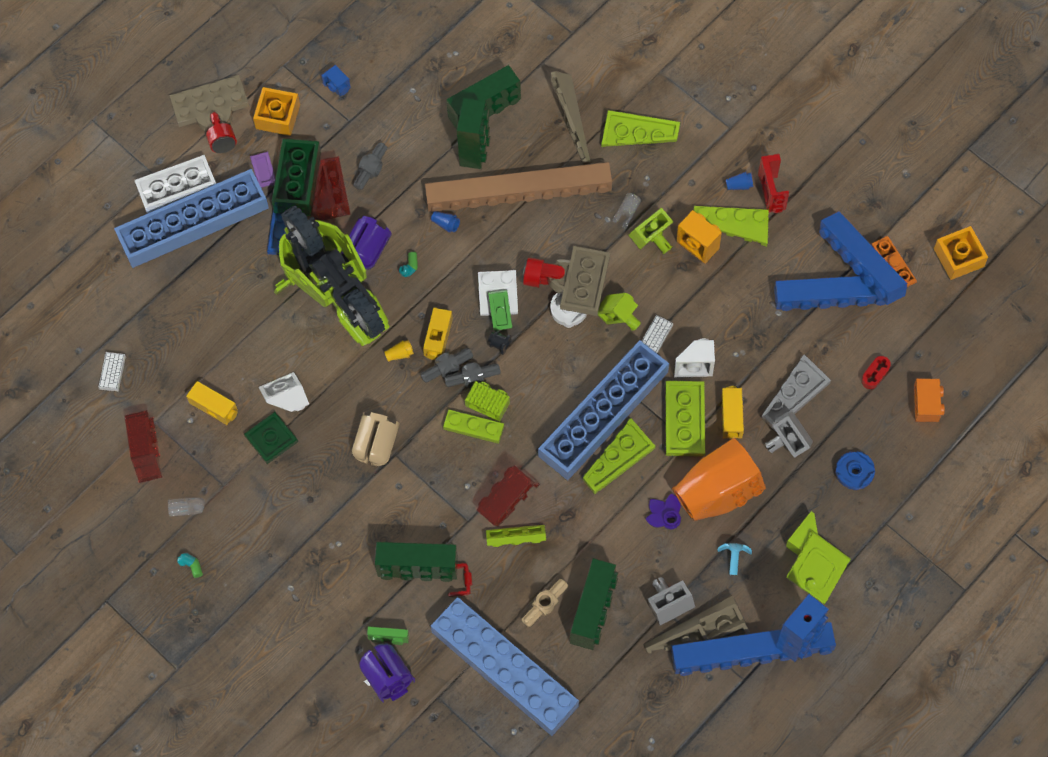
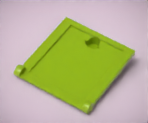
M811 531L809 539L786 578L819 602L825 604L851 558L814 531Z

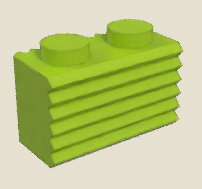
M477 381L474 382L465 399L466 407L499 422L510 404V397L505 391L500 389L496 391L485 382L478 383Z

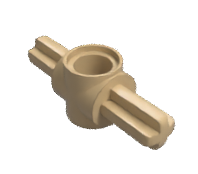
M559 579L549 591L545 589L543 592H540L532 603V609L522 618V622L526 626L531 627L541 615L545 616L551 613L554 606L558 603L557 598L568 588V584L564 580ZM546 599L550 601V604L542 606L540 602Z

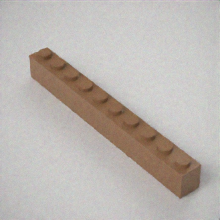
M607 162L427 183L425 188L428 212H441L443 210H459L466 207L477 208L483 205L495 206L500 203L513 204L517 201L548 200L553 197H570L577 194L588 195L594 192L605 193L612 190L610 165Z

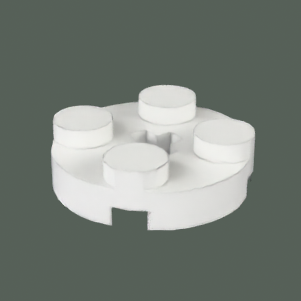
M556 293L552 298L550 306L553 319L566 328L580 324L587 314L561 310L560 304L563 294Z

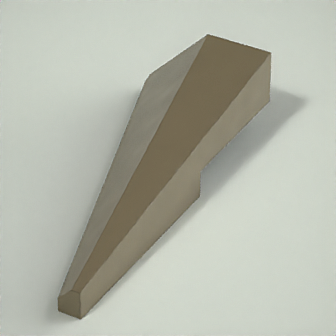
M556 71L551 72V83L564 110V122L583 165H587L591 162L572 75Z
M732 595L644 645L647 652L651 653L653 650H671L673 645L751 633Z

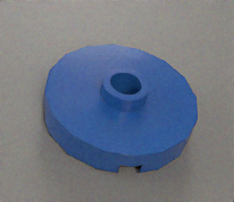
M848 452L841 456L837 462L836 476L839 482L848 489H864L870 485L875 476V466L868 455L862 452ZM855 469L858 471V473L854 474L852 473V470Z

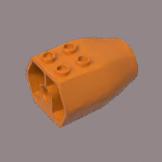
M735 438L701 459L672 488L679 502L693 521L719 516L737 507H742L749 499L759 496L766 489L760 470L745 448Z

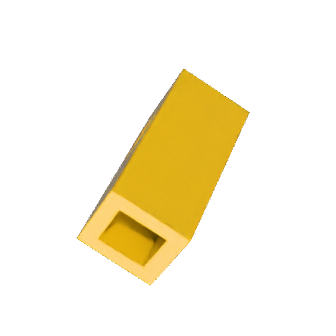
M433 308L423 347L424 356L428 359L436 360L437 357L444 354L453 320L452 311Z
M198 381L186 396L189 404L225 425H228L237 416L238 409L233 401Z
M728 386L722 389L721 395L723 438H742L744 432L742 388Z

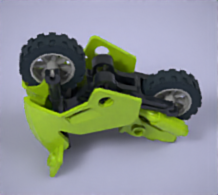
M292 206L281 214L282 220L285 222L286 234L279 241L280 263L288 280L285 281L283 279L277 283L274 293L277 295L289 285L294 286L296 284L323 307L333 304L337 309L339 322L357 343H360L361 346L370 344L390 327L388 324L389 320L376 295H373L371 291L365 289L361 284L367 278L366 269L349 235H344L335 225L315 220L314 217L307 219V216L297 206ZM341 250L343 251V253L345 254V256H346L347 259L349 260V262H348L347 264H345V265H344L345 260H344L343 256H342L341 253H340Z

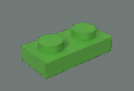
M508 291L488 292L493 330L512 328Z
M368 627V639L372 640L373 643H383L384 641H390L395 645L409 643L408 630Z

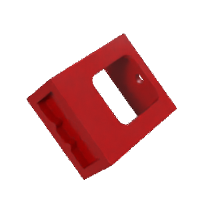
M780 154L762 156L760 160L758 176L769 213H780L786 210L789 190L776 192L773 178H778L781 163Z

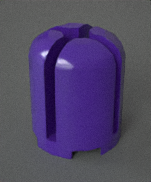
M363 216L362 219L358 218L349 237L365 269L369 270L377 263L392 233L387 227L384 230L377 225V220ZM341 250V254H342L343 258H344L347 262H349V260L347 259V257L345 256V254H344L343 251Z
M387 643L374 646V649L390 678L370 649L361 658L360 669L379 699L384 703L383 700L391 698L394 701L408 692L406 688L412 681L415 683V678L392 645Z

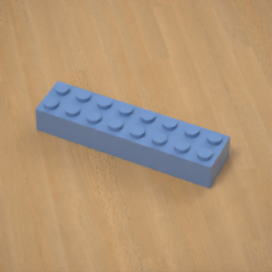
M252 169L114 229L131 267L134 268L267 210L269 206Z
M639 340L538 448V457L568 481L668 373L669 363Z
M458 597L431 625V631L438 639L551 736L557 732L579 707L578 699Z

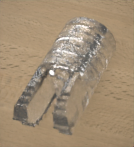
M627 193L612 221L616 223L620 220L621 215L626 216L622 223V228L627 229L641 203V199L634 194Z
M201 497L169 499V517L203 513L205 500Z

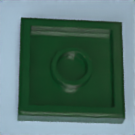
M276 412L244 433L245 438L266 464H269L298 443V439Z

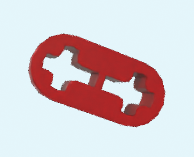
M885 356L875 358L862 377V385L866 389H875L890 369V360ZM884 363L885 366L878 371V365ZM874 374V375H875L874 382H873V381H871L870 383L867 382L868 378H871L872 375Z

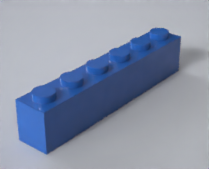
M840 212L821 220L819 230L821 237L827 240L832 249L840 254L843 261L853 268L855 274L864 280L865 284L876 293L880 300L888 305L906 295L907 282Z
M860 276L776 281L774 287L776 310L789 311L795 308L808 310L812 307L826 309L830 306L845 308L849 305L863 307L868 304L885 305Z

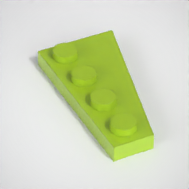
M608 110L601 145L602 147L677 142L680 122Z
M694 206V211L697 214H702L706 221L718 226L721 232L726 233L727 236H737L744 238L745 241H755L763 246H767L769 210Z
M630 418L626 426L617 434L614 441L604 450L602 456L596 460L584 475L583 481L596 494L652 452L656 446Z

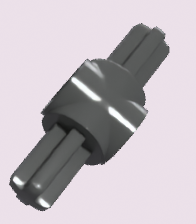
M378 143L372 154L364 155L358 167L360 174L353 184L356 189L363 190L369 178H376L379 175L383 165L381 159L387 150V146L384 143Z
M466 348L455 355L452 353L440 355L434 362L435 366L420 374L422 380L427 383L440 375L445 377L456 374L459 371L460 364L473 358L472 351Z
M470 363L463 366L460 373L445 376L444 380L447 387L464 383L468 388H472L475 381L478 383L483 382V378L499 375L501 371L498 364L480 367L477 363Z

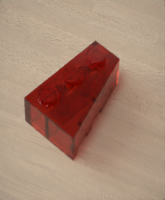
M339 156L320 160L317 189L312 209L315 220L322 221L351 215Z
M147 410L124 415L130 457L139 483L162 478L158 458L160 457L158 446H156L158 439L156 432H153V429L156 428L154 418L149 417Z
M516 465L509 467L505 471V477L500 482H496L491 488L492 492L488 497L482 498L478 504L477 511L494 526L499 527L515 511L514 507L521 499L524 501L528 497L526 493L533 486L537 488L540 485L529 473Z

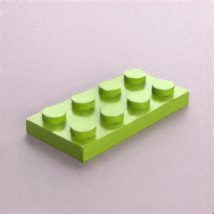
M666 381V456H705L704 381Z

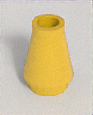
M402 340L384 351L388 362L410 358V355L414 354L409 340Z

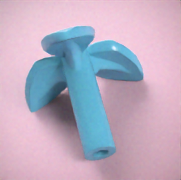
M723 544L718 547V552L730 549L729 575H737L739 552L743 550L751 555L752 550L743 544Z

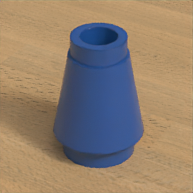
M744 172L726 179L728 190H749V188L754 187L751 173Z
M437 211L432 214V222L447 232L457 231L460 219L456 215Z

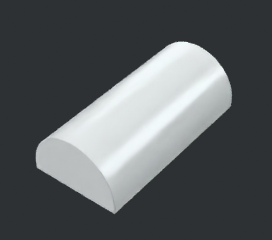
M205 155L135 180L147 214L216 184Z

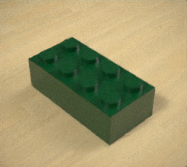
M507 65L446 99L448 118L457 130L463 98L486 101V109H489L488 118L493 114L502 112L504 108L510 105H515L521 99V83L512 68Z
M463 98L457 126L459 163L461 167L482 169V164L486 163V148L489 147L491 136H489V109H486V101Z
M282 139L272 197L274 213L283 214L292 206H297L306 216H311L321 156L319 141Z
M376 542L375 568L377 576L381 577V579L401 578L402 580L409 581L413 578H420L422 581L440 579L443 582H451L452 579L457 580L458 554L457 546L454 544Z
M592 559L570 632V644L594 650L595 644L599 645L602 635V628L600 626H605L608 610L606 607L610 608L613 598V590L611 589L615 590L618 582L619 572H616V564Z

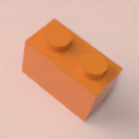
M916 379L914 384L915 422H939L941 415H944V404H941L944 388L940 386V379Z

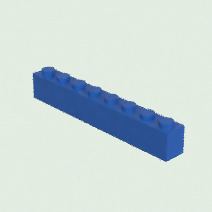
M831 622L826 623L821 633L822 636L815 644L811 643L809 651L804 658L810 657L815 653L827 655L834 651L836 643ZM782 629L673 645L671 649L675 674H680L681 676L690 675L694 671L707 673L714 668L727 670L734 665L747 667L754 662L767 664L774 659L787 661L790 658L776 647Z

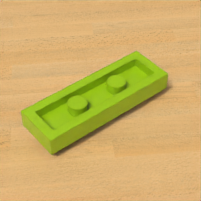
M448 410L443 430L498 444L504 429L503 423L453 410Z
M545 525L486 530L487 546L499 547L504 544L519 545L525 542L540 543L541 541H546Z

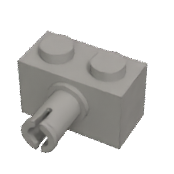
M790 410L775 419L772 426L778 436L765 443L767 449L770 447L769 451L771 453L786 445L795 458L811 448L813 440L793 411Z
M662 577L658 578L660 584L657 579L654 580L653 586L658 594L648 598L652 613L660 625L695 608L692 594L683 580L671 587L667 586Z

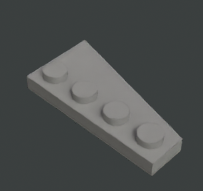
M803 355L787 381L782 385L778 394L763 413L762 419L775 431L772 426L775 419L790 410L796 414L828 386L831 380L810 359Z

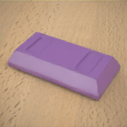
M268 152L250 156L260 187L274 185L276 178Z

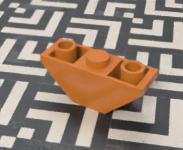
M888 236L871 244L907 282V287L917 283L914 275Z

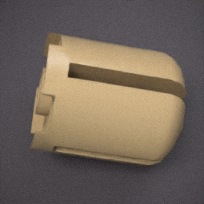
M363 412L352 448L353 456L365 464H368L369 461L373 466L385 465L389 461L400 425L398 421L394 424L389 422L387 416L372 412L370 416H366Z

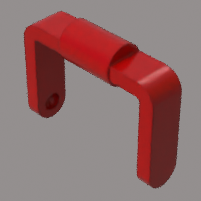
M466 563L457 564V569L465 568L464 584L466 591L448 593L449 597L466 596L471 593L470 586L473 585L472 573L469 572V567Z

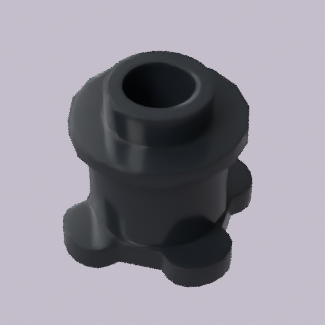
M499 330L495 333L492 332L488 339L489 347L501 350L500 354L502 355L505 354L512 341L511 335H502Z

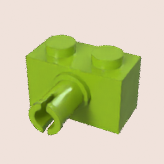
M660 208L629 234V237L640 250L649 242H654L664 255L673 246L670 245L662 234L673 221L663 208Z
M628 293L607 295L599 306L598 316L606 324L626 323L632 331L636 330L641 324V321L632 314L638 305Z

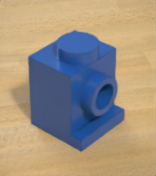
M336 65L321 75L323 85L325 87L328 86L333 93L336 92L339 96L345 95L351 88L349 78Z

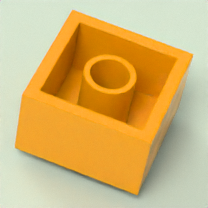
M263 87L253 117L255 128L291 136L300 108L298 94Z
M692 210L678 225L676 242L706 264L719 250L722 232L718 226L706 221L702 214H697Z
M971 226L937 239L934 251L950 280L985 267L988 259Z

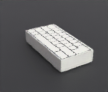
M656 315L642 342L655 353H658L673 327V323Z
M106 352L99 383L100 390L119 392L126 359L125 354Z

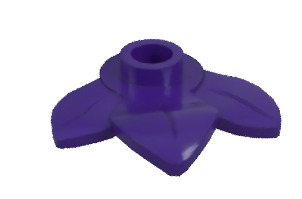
M670 494L666 502L650 499L649 508L652 514L647 516L646 521L653 527L664 526L670 530L676 529L681 523V516L679 514L681 505L678 498ZM669 518H673L675 521L673 523H669L667 520Z

